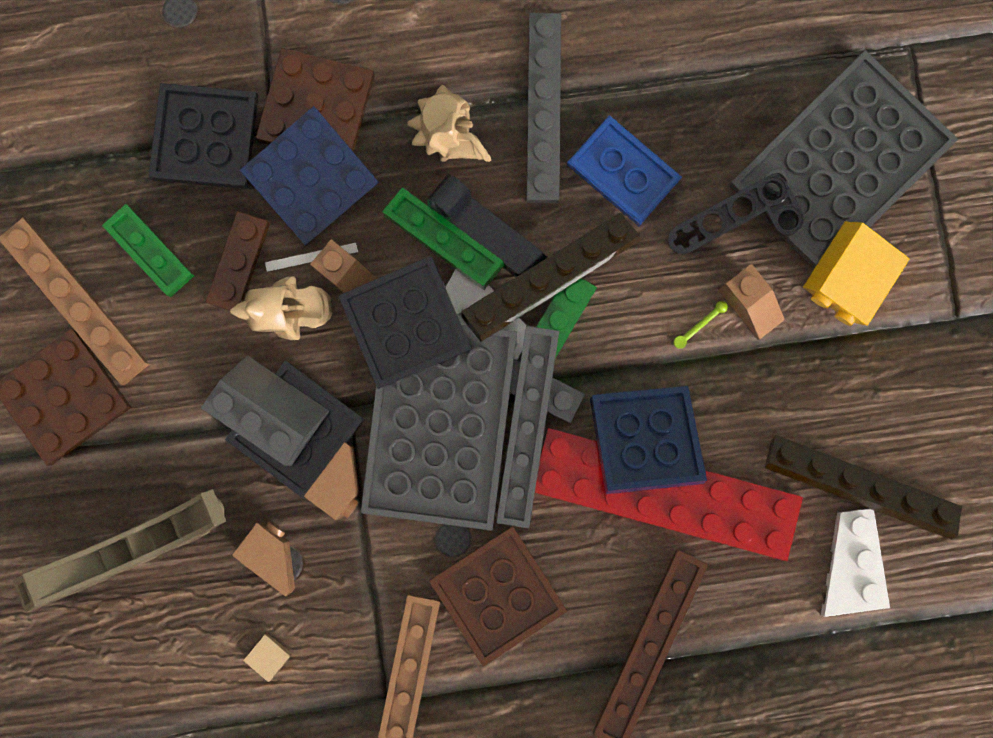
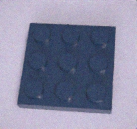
M315 106L309 109L240 169L242 174L304 245L310 243L379 183Z
M688 386L591 396L590 404L606 494L704 484L707 481Z

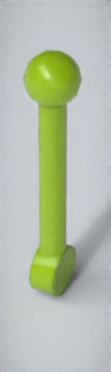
M725 301L717 302L713 311L683 336H677L674 339V347L677 349L684 348L688 339L719 313H725L728 310L727 303Z

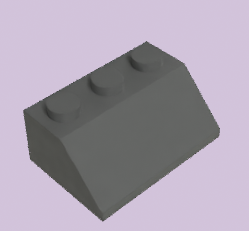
M248 355L220 379L201 406V409L284 466L293 465L329 413L328 409Z

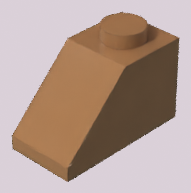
M332 239L310 263L316 272L342 293L377 279Z
M752 263L718 290L758 340L785 320L773 289Z
M344 442L304 495L305 498L334 520H340L342 516L348 519L360 503L356 500L360 494L355 452L352 445Z
M264 521L258 522L232 556L281 594L287 596L295 589L290 542L283 537L285 531L274 522L269 521L267 524Z

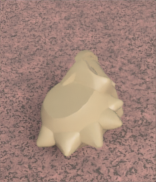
M441 85L432 97L418 100L421 114L407 123L409 127L419 131L415 135L412 145L426 146L428 155L439 152V158L443 162L448 159L459 158L491 161L490 155L477 136L469 133V128L473 127V122L470 121V106L468 102L458 94L452 93L444 85Z
M294 276L285 277L275 282L272 287L249 290L245 301L238 303L230 310L231 314L246 320L252 331L274 332L279 337L288 340L300 339V326L317 328L324 325L333 314L331 297L322 288L315 286L297 289Z

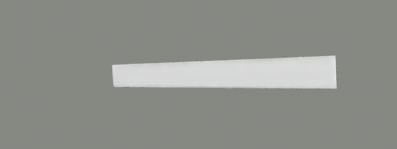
M356 243L341 246L349 254L358 252ZM322 250L265 262L266 270L268 272L310 263Z

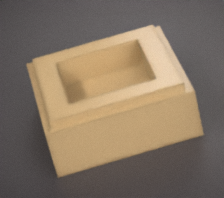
M266 633L243 661L267 682H270L292 653Z

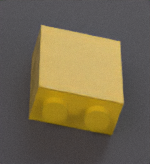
M845 221L803 288L812 294L811 300L826 309L829 307L836 312L834 317L849 326H852L853 323L868 326L910 258L863 222Z

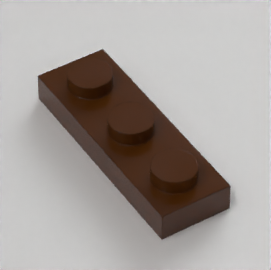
M237 211L206 303L230 311L238 303L244 301L270 226L269 221Z

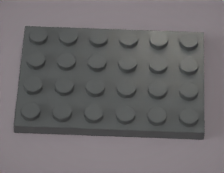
M865 50L729 186L737 193L767 176L776 175L783 178L803 212L804 224L797 233L781 237L815 269L845 221L863 222L870 228L958 138ZM768 183L764 185L762 192L766 199L774 201L780 197L781 191L776 184ZM783 212L780 214L778 222L783 229L791 230L796 224V219L792 213ZM761 214L760 216L770 225L765 214Z
M462 325L472 350L383 388L377 389L376 386L361 507L362 514L493 530L517 331L499 330L480 342L468 325Z

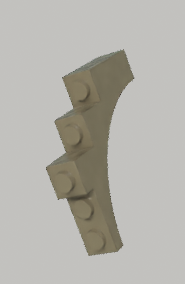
M211 489L126 532L22 574L13 581L25 613L94 586L113 575L198 540L210 533V530L226 522L224 506L221 500L216 497L214 490Z

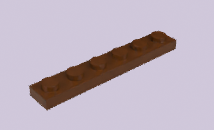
M675 550L592 733L598 738H630L708 567L707 563L682 551Z

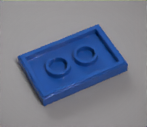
M610 115L567 162L568 167L638 227L682 178V176Z

